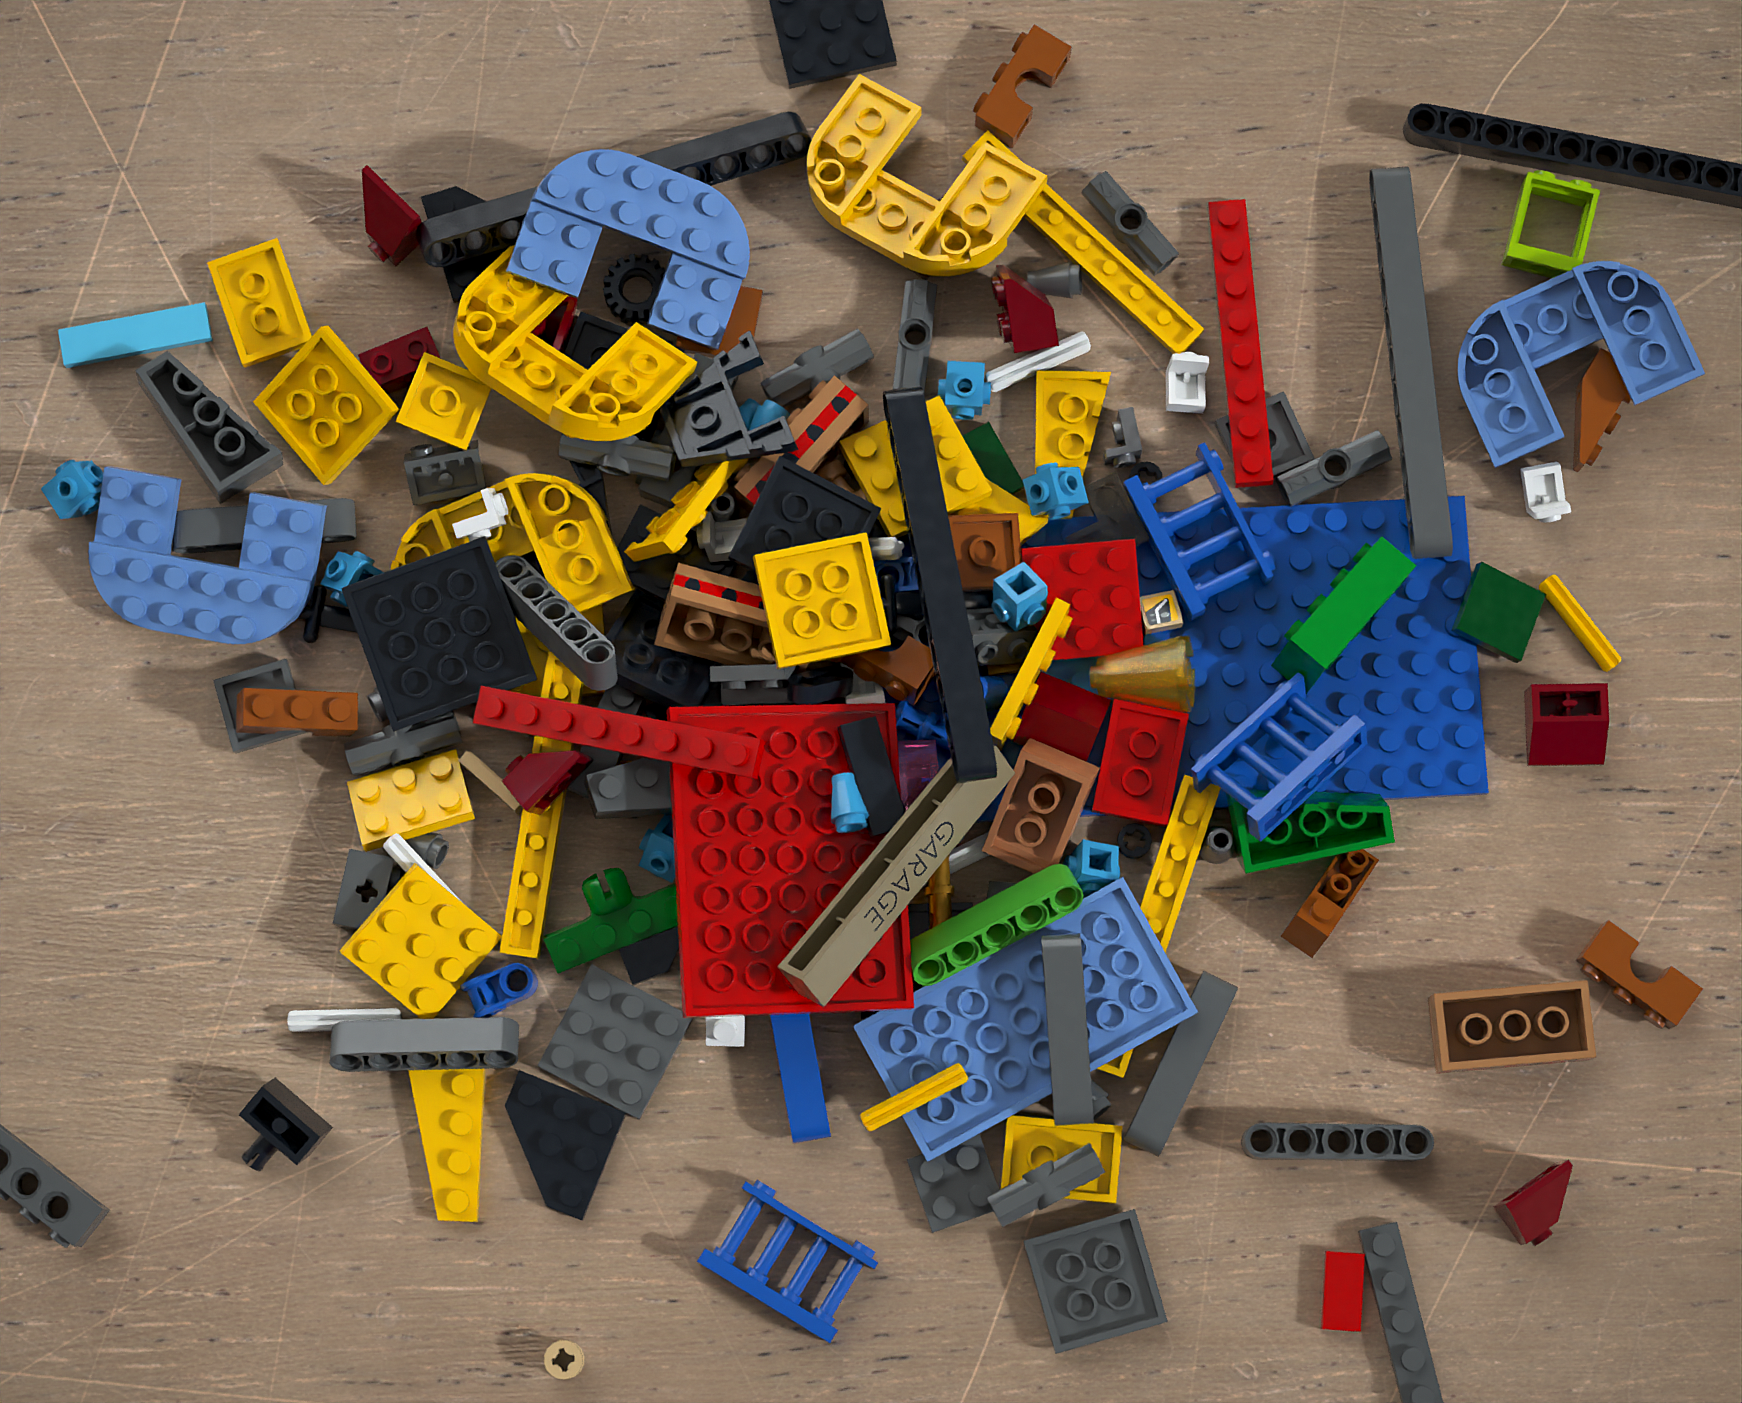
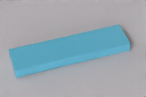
M205 302L58 329L63 364L66 368L213 341L208 309Z

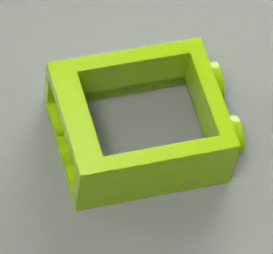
M1547 171L1527 172L1521 184L1501 265L1549 278H1555L1572 270L1573 267L1581 265L1600 190L1591 188L1592 185L1582 180L1567 182L1555 179L1556 176ZM1531 194L1583 207L1571 256L1519 244Z

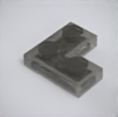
M1116 471L1084 486L1089 502L1088 505L1097 522L1065 537L1066 544L1135 539L1137 547L1149 541L1150 537Z

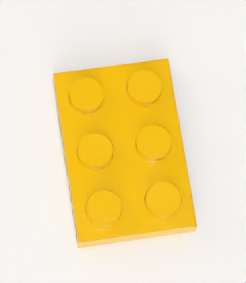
M278 238L207 262L244 368L301 349L312 337Z
M456 749L347 782L361 843L365 852L383 847L385 841L395 833L399 834L404 840L475 819L462 766L458 761L460 758Z
M1013 1115L1008 1117L1006 1121L1001 1189L1023 1179L1022 1175L1050 1160L1055 1162L1090 1143L1105 1173L1085 1185L1071 1190L1070 1195L1063 1199L1116 1204L1123 1126L1097 1123L1055 1126L1054 1119Z

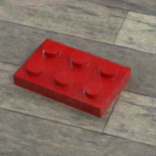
M1114 699L1091 812L1167 827L1189 714Z

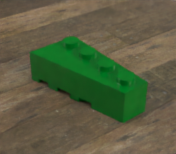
M1271 790L1249 791L1259 798L1264 797ZM1314 792L1260 842L1249 833L1248 809L1226 793L1237 860L1245 874L1395 842L1390 808L1380 794Z

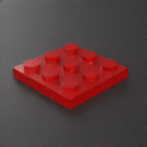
M1135 539L1021 548L1022 562H1025L1048 586L1046 614L1040 621L1033 624L1037 628L1038 633L1056 598L1070 604L1068 616L1072 617L1073 620L1064 638L1056 637L1051 648L1056 651L1053 660L1144 653Z

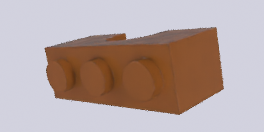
M1035 24L1028 34L1022 32L1012 48L1015 55L1009 64L1003 62L999 66L992 79L996 83L989 94L983 92L973 108V112L976 113L975 127L984 132L988 130L1000 142L1013 148L1032 119L1033 107L1023 102L1017 96L1016 88L1021 83L1029 80L1039 81L1052 88L1070 60L1072 46Z
M910 636L894 651L884 652L875 649L828 659L835 663H843L853 669L854 673L862 680L867 682L873 681L885 688L887 693L894 699L899 701L905 700L912 705H915L935 676L930 648Z
M243 688L237 694L236 733L275 734L278 731L301 730L312 732V736L350 737L358 730V693Z
M1608 920L1602 923L1576 959L1582 965L1581 972L1597 983L1603 980L1614 988L1612 994L1621 1002L1629 1006L1635 1003L1646 1011L1643 1015L1644 1018L1656 1027L1663 1029L1666 1026L1670 1029L1677 1026L1703 988L1673 966L1664 969L1653 983L1639 980L1631 970L1630 959L1640 942Z

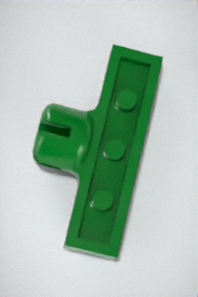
M619 868L603 870L610 888L606 892L603 891L596 873L583 881L582 891L590 908V916L543 936L557 973L677 926L676 883L644 896H635L631 891L625 873Z

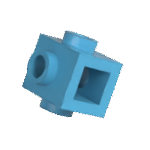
M947 361L946 379H939L938 396L940 395L942 401L945 402V406L949 413L952 414V418L959 420L974 419V415H982L983 404L990 405L991 382H984L985 363Z
M69 460L61 464L55 470L57 475L41 488L60 519L82 517L99 509L104 473L92 460L80 462Z
M1056 462L1048 463L1037 467L1036 474L1023 479L1026 499L1032 516L1048 515L1049 520L1061 519L1069 516L1071 510L1089 503L1079 467H1058Z
M337 551L334 559L327 565L325 576L320 584L332 591L331 599L348 607L341 590L342 587L384 572L374 567L375 561L363 553L354 551L353 555Z
M1022 562L993 580V612L1000 621H1006L1015 632L1027 625H1033L1046 614L1048 586L1025 562Z
M665 814L654 830L649 828L645 833L639 849L643 850L644 853L638 866L672 883L675 879L672 816Z
M1082 840L1075 850L1065 857L1063 865L1068 866L1083 892V898L1119 879V846Z

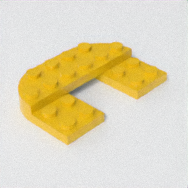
M859 74L820 125L808 149L807 176L809 192L819 213L839 231L902 266L922 274L955 276L972 272L990 263L1007 247V238L1047 184V175L983 142L941 201L936 200L882 170L922 116V108Z
M514 246L506 249L466 288L461 297L453 327L454 344L464 365L486 385L548 426L562 432L567 437L591 441H613L630 437L640 432L651 423L654 413L695 372L697 361L637 322L588 370L532 334L531 331L568 295L507 273L506 269Z
M539 473L515 475L488 487L495 488L497 494L502 493L509 512L508 515L504 516L507 524L491 529V537L486 538L495 563L505 556L515 555L522 557L535 552L546 580L580 613L634 590L606 523L608 519L598 502L585 489L568 479ZM481 491L442 508L434 509L413 523L401 538L402 542L398 548L395 560H392L391 570L469 542L468 538H456L452 524L487 512Z

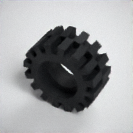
M628 254L629 259L624 260L621 257L617 259L615 267L611 265L608 268L609 274L608 276L605 275L603 281L605 300L611 313L615 318L617 316L620 317L621 322L627 324L630 321L633 322V325L636 322L639 324L640 322H646L647 324L665 273L664 266L661 267L659 261L655 258L649 260L648 255L641 254V258H636L635 254ZM634 277L645 278L652 286L649 298L640 303L627 300L623 294L625 283Z

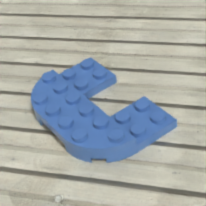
M598 149L581 152L567 158L551 170L540 182L532 196L506 272L568 296L578 298L602 228L606 227L672 252L646 325L715 351L718 350L741 283L746 278L750 256L746 228L732 203L718 190L708 184L616 150Z
M1596 261L1573 267L1572 270L1511 298L1493 304L1474 321L1465 336L1459 352L1458 383L1462 398L1494 468L1565 437L1535 369L1604 339L1634 406L1705 374L1672 300L1654 278L1642 270L1620 264V262Z
M112 466L104 467L94 541L89 542V565L93 581L100 595L109 607L123 619L150 630L226 644H247L278 634L302 614L315 586L327 505L256 492L250 493L238 568L171 555L182 479Z

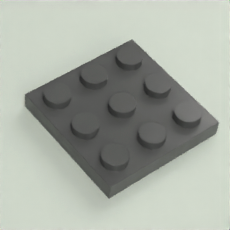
M591 964L537 1066L640 1120L693 1018H683V1011Z
M1135 1209L1023 1241L1055 1354L1168 1322Z

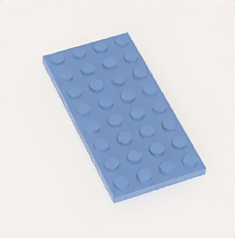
M1123 877L1083 898L1081 905L1073 912L941 982L931 986H924L913 992L914 1009L879 1011L853 1025L892 1097L956 1063H960L968 1076L966 1083L902 1115L927 1162L1052 1093L1041 936L1080 933L1090 1072L1198 1013Z

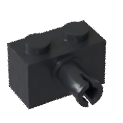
M275 1077L264 1084L239 1113L241 1118L260 1133L250 1148L242 1154V1159L248 1164L259 1153V1156L250 1167L256 1171H262L265 1164L279 1150L295 1165H298L311 1155L333 1127Z

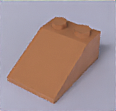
M1030 738L1021 749L1013 769L1015 774L1008 782L982 852L1034 874L1051 865L1060 864L1100 767Z

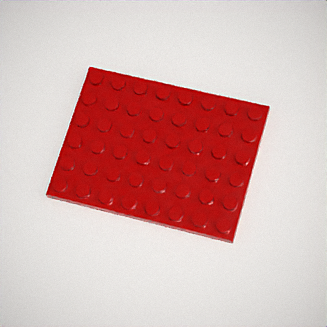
M895 703L669 707L667 709L668 722L766 741L758 779L669 762L683 1018L914 1009L908 905L824 1007L800 995L778 969L779 964L888 834L870 838L867 827L855 832H837L835 824L831 823V778L840 773H850L837 727L876 716L901 798Z

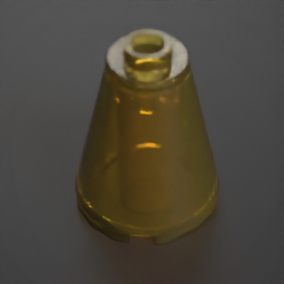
M1189 635L1177 636L1100 657L1097 659L1096 666L1090 667L1091 688L1097 689L1099 696L1176 711L1191 712V707H1194L1195 669L1191 667L1190 658H1186L1194 657L1191 639Z

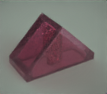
M936 739L897 741L900 798L905 812L938 773Z

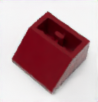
M996 265L997 277H991L994 299H997L998 307L1002 306L1003 313L996 314L999 335L1002 336L1003 342L1009 343L1014 353L1059 346L1054 309L1046 295L1005 265Z
M1608 683L1531 684L1524 691L1527 766L1604 765L1609 728Z

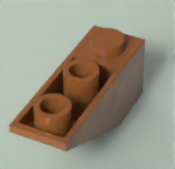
M1600 348L1576 387L1573 470L1579 472L1585 463L1589 466L1593 465L1603 448L1597 444L1603 432L1610 435L1621 418V415L1616 413L1622 401L1627 404L1631 401L1611 354L1603 348Z
M1364 849L1337 854L1298 909L1281 937L1313 958L1327 940L1379 859Z

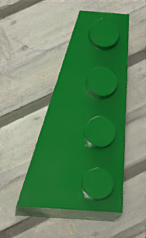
M1382 536L1373 546L1367 542L1352 559L1357 563L1350 572L1343 568L1329 584L1334 589L1331 594L1326 598L1321 593L1306 610L1311 614L1307 621L1302 623L1298 619L1283 636L1288 640V643L1271 666L1287 680H1290L1298 672L1304 676L1306 694L1315 685L1323 672L1327 671L1348 646V643L1355 639L1370 621L1371 617L1375 616L1417 566Z

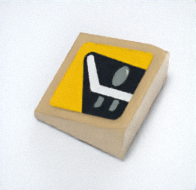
M1174 590L1140 597L1144 635L1182 627L1183 619Z

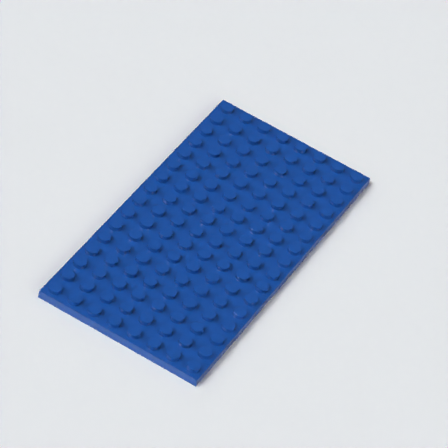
M1465 496L1448 497L1453 540L1452 556L1413 559L1411 556L1405 499L1303 504L1292 507L1285 505L1239 508L1260 550L1266 549L1275 564V570L1272 571L1274 576L1269 584L1263 586L1258 574L1231 586L1207 598L1208 602L1204 604L1206 610L1203 616L1189 622L1177 599L1183 619L1182 627L1144 635L1142 625L1144 653L1052 660L1047 672L1040 670V672L1111 700L1087 762L1097 767L1101 766L1114 699L1189 714L1170 812H1172L1183 776L1192 777L1191 768L1195 761L1202 754L1209 753L1265 703L1282 682L1289 681L1271 666L1288 643V640L1283 637L1298 619L1305 623L1311 616L1306 610L1321 593L1327 598L1334 590L1329 584L1343 568L1350 572L1357 564L1352 559L1367 542L1373 546L1382 536L1417 566L1375 616L1371 617L1370 621L1355 639L1348 643V646L1327 671L1323 672L1315 685L1306 694L1305 699L1337 724L1346 723L1353 715L1366 723L1367 745L1315 792L1380 794L1384 800L1487 795L1489 791L1477 644L1451 631L1471 579ZM1218 509L1173 531L1174 535L1169 538L1176 550L1181 548L1185 551L1233 526L1225 510ZM1180 511L1157 512L1159 517L1164 515L1167 518ZM1134 514L1048 519V523L1021 546V548L1135 539L1140 597L1173 590ZM908 534L898 538V541L904 543L900 558L912 557ZM1238 541L1191 564V569L1187 570V573L1193 584L1199 582L1201 585L1250 561L1241 541ZM899 571L889 572L888 574L894 577V585H896L900 578ZM925 630L919 635V640L922 644L929 647L927 631ZM890 636L891 646L878 650L884 652L894 651L903 643ZM980 666L978 669L979 675L988 676L987 666ZM1019 672L997 675L1006 682L1008 692ZM934 676L918 701L912 706L928 714L931 711L937 713L936 716L939 717L938 721H940V716L943 713L939 693L935 691L934 685L937 682ZM883 688L885 703H895L896 710L900 701L891 697L886 689ZM1026 704L1023 705L1019 713L1018 718L1020 719L1022 718ZM1000 709L987 712L990 728ZM1291 710L1278 722L1311 749L1318 748L1329 738V736L1295 710ZM897 728L900 789L903 805L906 795L911 794V788L915 785L921 787L922 781L928 779L930 783L951 758V754L949 751L929 741L926 744H921L917 742V737ZM1267 733L1252 746L1254 750L1284 773H1291L1302 763L1298 757ZM1007 738L1002 748V755L1011 768L1014 769L1023 746L1013 743V739ZM1238 758L1224 771L1247 790H1272L1275 787L1273 783L1241 758ZM1099 772L1080 817L1108 816L1091 812ZM1008 783L975 823L993 822ZM1221 788L1213 810L1228 809L1226 792Z

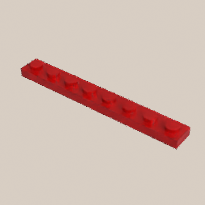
M1245 199L1208 202L1235 488L1273 485Z
M485 686L480 688L473 719L474 724L752 779H758L766 742L747 736Z

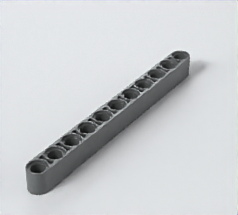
M1408 166L1371 169L1369 175L1370 196L1410 551L1413 559L1452 556L1453 540L1411 174Z

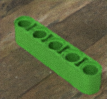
M1063 864L1051 865L911 939V963L914 980L923 986L937 984L1076 910L1083 901V892L1072 871Z

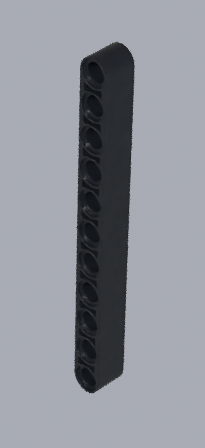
M1427 103L1415 105L1410 110L1403 126L1405 139L1410 144L1418 147L1742 209V164ZM1413 120H1426L1431 129L1427 131L1418 130L1414 126ZM1460 126L1466 131L1467 136L1457 138L1451 134L1449 128ZM1486 134H1498L1502 138L1503 144H1491L1487 140ZM1523 141H1535L1540 151L1530 152L1526 150L1523 146ZM1559 148H1571L1575 152L1576 158H1564ZM1596 155H1607L1611 158L1612 165H1601L1597 161ZM1633 162H1644L1649 172H1637L1633 167ZM1669 169H1680L1685 175V180L1674 179ZM1706 176H1717L1722 183V187L1711 186L1707 182Z
M789 111L636 157L712 186L803 158L808 154L812 139L800 116ZM538 186L423 221L416 230V238L426 263L433 267H444L514 246L530 201Z
M921 386L884 391L883 407L955 779L960 784L997 778L996 756L924 392Z

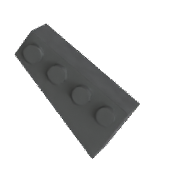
M164 352L135 370L138 384L220 504L284 465L282 452L276 446L270 444L249 422H245L222 398L217 397L197 376L170 352Z
M644 757L585 776L584 786L595 819L644 817L645 815L660 814L672 815L669 762Z

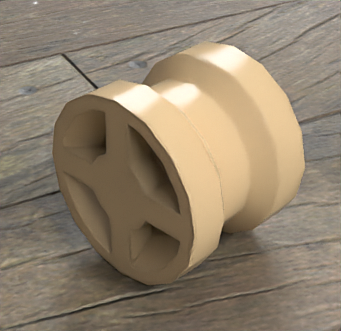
M557 1341L547 1348L544 1355L546 1370L557 1379H570L577 1376L582 1371L585 1362L583 1350L572 1341Z

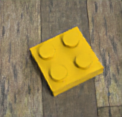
M424 352L396 423L466 452L492 388L479 380L469 370Z

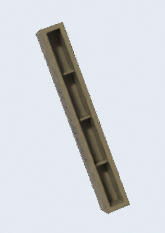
M993 744L997 763V778L958 784L950 758L779 964L778 969L800 995L823 1007L828 1003L1014 776L1015 772L996 745Z

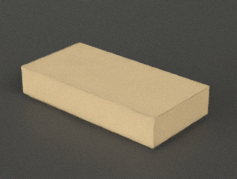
M466 751L458 760L460 764L512 811L519 815L523 807L503 784V779L471 751Z

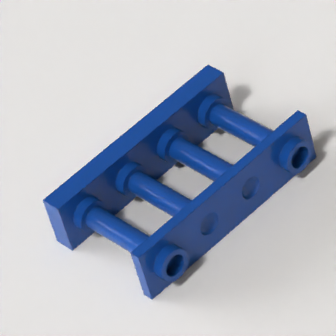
M1205 442L1198 445L1195 453L1199 461L1150 485L1147 482L1142 484L1138 475L1125 480L1122 486V491L1189 622L1203 616L1206 610L1204 604L1208 602L1207 598L1258 574L1263 586L1271 582L1274 576L1272 571L1275 570L1272 557L1266 549L1260 550L1220 472L1224 470L1218 453L1215 450L1209 451ZM1206 474L1216 493L1215 495L1167 518L1164 515L1158 516L1153 506L1156 503V498ZM1223 508L1233 526L1232 528L1185 551L1181 548L1175 549L1169 538L1174 535L1173 531L1218 509ZM1241 541L1250 561L1201 585L1199 582L1193 584L1187 573V570L1191 569V564Z
M1299 672L1289 681L1282 682L1265 703L1209 753L1202 754L1191 768L1194 789L1197 792L1201 793L1214 782L1248 809L1249 833L1260 842L1367 745L1366 723L1355 715L1344 724H1337L1305 699L1304 676ZM1291 710H1295L1329 736V738L1318 748L1311 749L1278 722ZM1267 733L1298 757L1302 763L1291 773H1284L1254 750L1252 746ZM1238 758H1241L1273 783L1275 787L1264 797L1257 798L1224 771Z
M756 1180L754 1185L745 1182L742 1189L752 1196L721 1247L716 1246L713 1253L705 1248L697 1262L828 1343H831L838 1329L832 1326L835 1321L833 1315L863 1265L866 1264L875 1270L878 1262L872 1259L875 1251L857 1240L853 1246L847 1244L775 1200L773 1197L777 1191L761 1181ZM766 1203L785 1216L754 1267L749 1266L745 1273L732 1265L736 1259L733 1255ZM799 1223L818 1236L786 1288L782 1287L780 1292L777 1293L766 1286L769 1280L766 1276ZM833 1244L851 1256L820 1308L815 1307L813 1312L810 1313L799 1306L802 1300L799 1296L829 1246Z

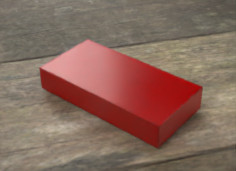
M1325 1251L1321 1329L1361 1332L1365 1254Z

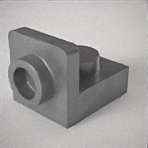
M1133 407L1118 410V421L1112 422V429L1116 444L1123 443V446L1104 450V465L1113 464L1114 468H1123L1135 464V459L1141 458L1142 445Z

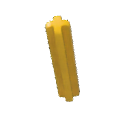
M1553 574L1542 581L1539 585L1540 591L1546 594L1547 600L1602 670L1608 672L1621 662L1620 655L1558 576Z
M956 1063L862 1112L860 1119L867 1131H873L966 1083L968 1076L962 1065Z

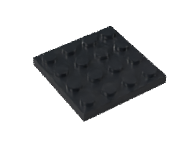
M485 536L341 588L393 732L477 702L481 686L508 691L538 680Z

